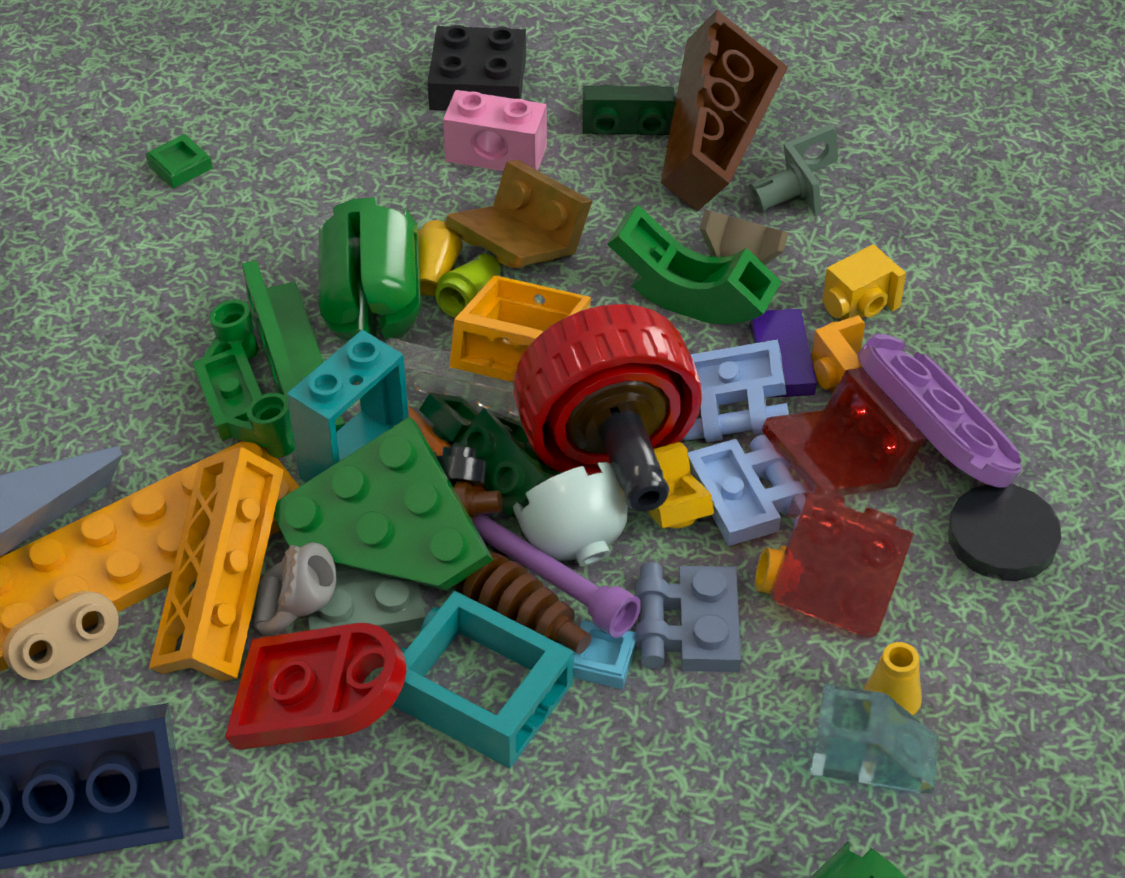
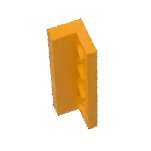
M238 447L199 461L149 669L166 674L193 668L220 681L238 678L284 469L243 447ZM221 474L220 483L214 489L216 477ZM209 527L207 535L201 542L203 533ZM196 579L195 587L189 594L190 586ZM184 631L180 650L175 651L177 640Z

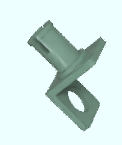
M831 124L784 143L786 170L749 184L751 197L755 205H758L760 212H764L770 207L798 196L800 199L805 200L815 215L822 213L819 182L812 172L835 163L839 158L837 132ZM818 142L826 143L824 151L818 157L811 160L803 159L806 150L811 145Z

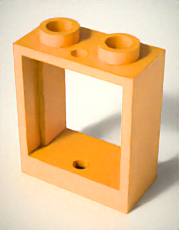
M494 275L454 319L449 367L513 382L517 365L529 345L556 322L579 311L589 309L591 297ZM535 295H542L545 303H538Z

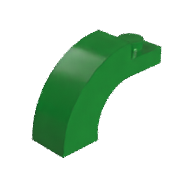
M639 205L626 213L607 242V245L638 273L631 286L641 295L665 310L710 324H736L763 315L782 282L747 248L726 257L706 256L688 249L674 239Z

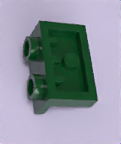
M655 85L583 86L582 134L669 135L676 104L674 87H659Z
M483 408L453 444V446L475 449L476 458L487 462L485 485H483V488L486 491L500 490L502 495V511L510 517L516 518L513 509L516 502L523 508L529 504L526 496L529 490L551 477L561 474V472L552 469L537 457L520 421L487 408Z

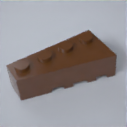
M716 10L687 39L661 177V184L697 212L730 183L788 69L787 65L719 10Z

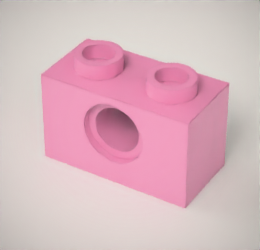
M455 90L443 118L445 162L504 171L507 161L519 160L538 171L547 147V104Z

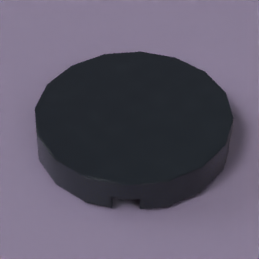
M986 484L970 489L958 498L949 518L948 542L957 558L976 573L986 577L988 572L995 575H1003L1002 580L1020 581L1035 577L1048 568L1053 562L1062 538L1060 520L1051 505L1035 492L1014 484H1010L1008 487H996Z

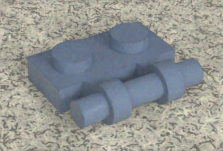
M655 562L643 564L640 568V580L635 584V596L641 602V621L635 627V644L641 650L642 665L651 669L659 668L665 662L664 652H681V671L740 672L741 650L736 566H680L679 584H668L663 580V569L660 564ZM663 610H680V626L668 625L664 621Z

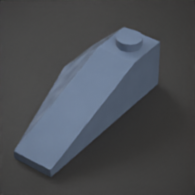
M119 446L0 475V557L109 485L123 455Z

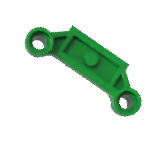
M238 299L224 301L214 307L209 315V320L216 337L203 358L192 362L221 440L224 441L233 437L266 448L267 453L272 457L281 458L288 456L295 451L288 399L280 393L262 395L248 359L256 355L259 349L253 333L255 321L249 305L245 301Z

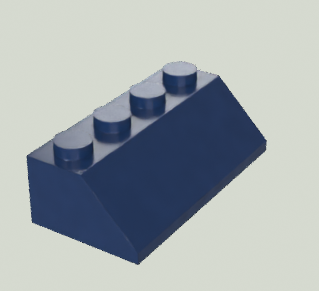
M169 703L0 730V870L184 838L178 760Z

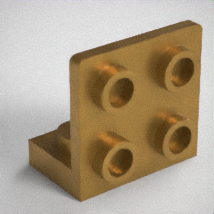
M519 160L507 161L493 206L447 214L444 224L460 233L459 238L465 243L484 247L496 254V259L501 264L512 268H524L525 265L542 261L551 262L555 258L575 254L592 200Z

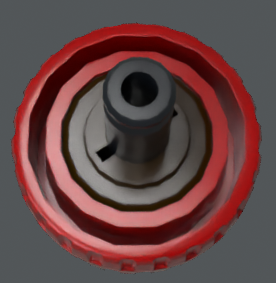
M630 304L597 306L579 311L556 322L529 345L522 355L514 374V399L520 421L533 451L536 452L537 457L543 463L561 473L580 466H584L587 475L602 473L598 463H610L619 486L625 493L626 504L631 509L647 512L660 507L669 495V486L663 478V471L654 449L680 442L687 435L698 417L703 394L695 364L679 331L673 326L671 321L656 311Z

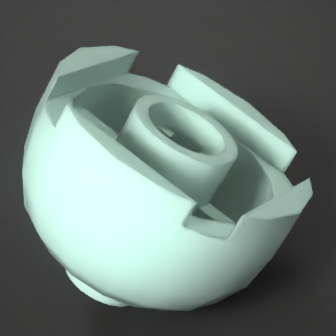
M598 463L602 473L587 475L584 466H580L558 474L533 487L526 493L530 504L525 508L516 502L513 506L514 514L528 542L557 561L564 562L577 559L580 566H587L607 557L610 554L608 545L615 541L622 533L627 523L628 511L625 493L620 488L610 463Z

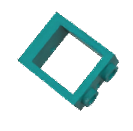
M361 330L287 393L299 479L308 482L409 417L404 354ZM360 399L361 411L336 432L335 420Z
M454 591L441 608L435 607L427 614L419 635L407 649L401 648L406 660V678L402 690L392 706L510 769L572 686L573 651ZM459 633L531 670L497 715L424 677Z

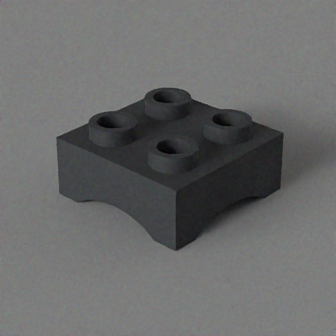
M462 25L437 26L427 83L429 110L447 111L455 90L521 99L526 64V29H510L508 27L481 28L465 27Z

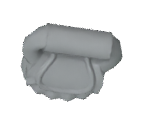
M315 542L306 543L300 547L290 545V548L285 552L283 560L272 567L259 580L253 626L262 635H276L291 625L298 617L319 611L329 602L335 591L336 568L333 557L326 547Z

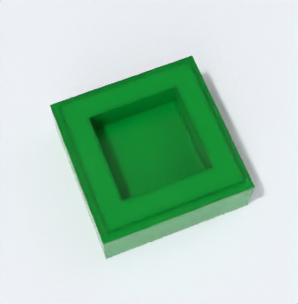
M186 134L145 153L147 164L173 189L213 169L211 157Z

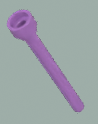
M478 514L474 518V526L482 540L587 606L588 614L592 616L593 624L614 638L623 636L636 622L641 602L635 595L620 586L609 587L605 585L598 587L486 515Z

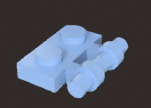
M778 339L691 354L702 385L701 390L703 394L700 407L702 417L696 419L694 425L684 437L685 441L705 438L706 442L709 443L723 440V435L753 430L754 435L770 433V427L790 424L787 403L766 406L765 399L786 394ZM748 401V410L719 414V405Z
M759 435L754 438L750 443V448L753 452L746 454L737 439L688 452L691 475L711 493L714 510L712 517L728 546L779 532L781 520L779 512L789 515L794 525L798 528L808 526L815 518L808 505L810 496L801 482L794 481L788 470L790 462L782 448L774 446L768 435ZM758 477L769 480L773 487L764 489Z

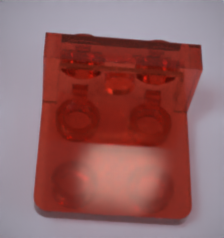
M862 368L845 371L824 410L768 417L761 428L763 434L773 444L776 452L785 458L804 481L805 486L815 495L825 499L897 487L926 439Z
M814 487L812 493L806 492L794 495L786 516L796 519L771 588V598L780 605L860 636H875L882 625L914 533L895 526L897 518L872 508H865L864 513L844 506L846 499L843 496L822 488Z

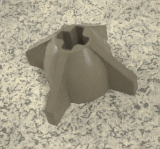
M707 209L704 211L700 225V231L708 246L711 257L731 256L747 248L764 265L783 253L789 232Z

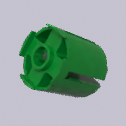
M374 197L352 199L336 205L333 208V216L323 224L322 229L319 227L318 305L326 326L338 338L349 341L361 330L377 338V314L380 315L381 332L388 342L403 337L416 322L421 311L417 222L405 208L403 215L392 208L377 206V198Z

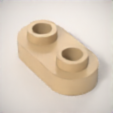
M78 591L70 594L18 623L9 631L3 644L5 662L13 672L30 680L49 678L102 648L112 640L119 622L117 609L110 599L99 593ZM95 611L98 616V624L94 630L85 632L81 624L82 618L87 612ZM38 640H43L47 646L46 655L39 661H32L29 656L31 645Z

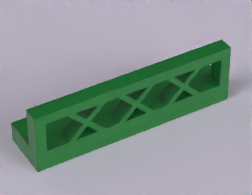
M257 260L242 263L249 308L255 321L276 392L287 397V393L323 363L321 353L296 281L266 288ZM342 415L335 420L336 432L345 425Z

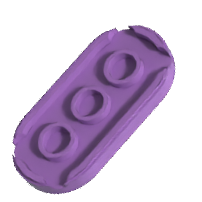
M886 334L871 335L863 348L858 352V359L872 380L934 447L955 466L986 484L996 487H1008L1022 470L1019 464L1022 461L1019 451L1009 438L928 356L920 354L918 351L914 357L902 351L906 345L903 343L904 341Z

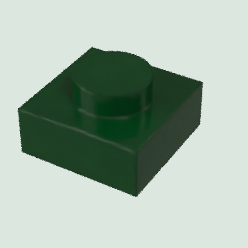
M429 393L419 409L434 424L432 427L433 432L439 438L452 445L479 414L461 396Z

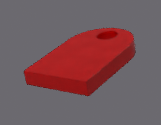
M352 623L252 639L225 738L235 749L242 750L340 737L358 732L383 716L399 696L406 678L404 654L387 631L370 623ZM383 667L378 677L368 683H364V680L372 671Z

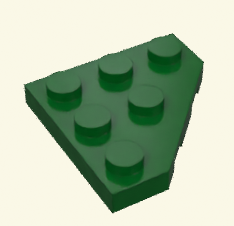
M410 417L301 485L276 503L274 518L289 547L290 545L300 547L310 542L322 544L333 557L334 564L347 566L353 570L388 578H400L446 591L494 560L419 426Z

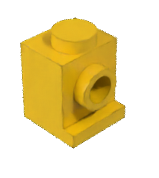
M872 244L827 267L822 303H824L826 310L831 316L841 320L857 315L861 318L865 316L873 317L884 306L894 311L901 306L906 272L877 246Z

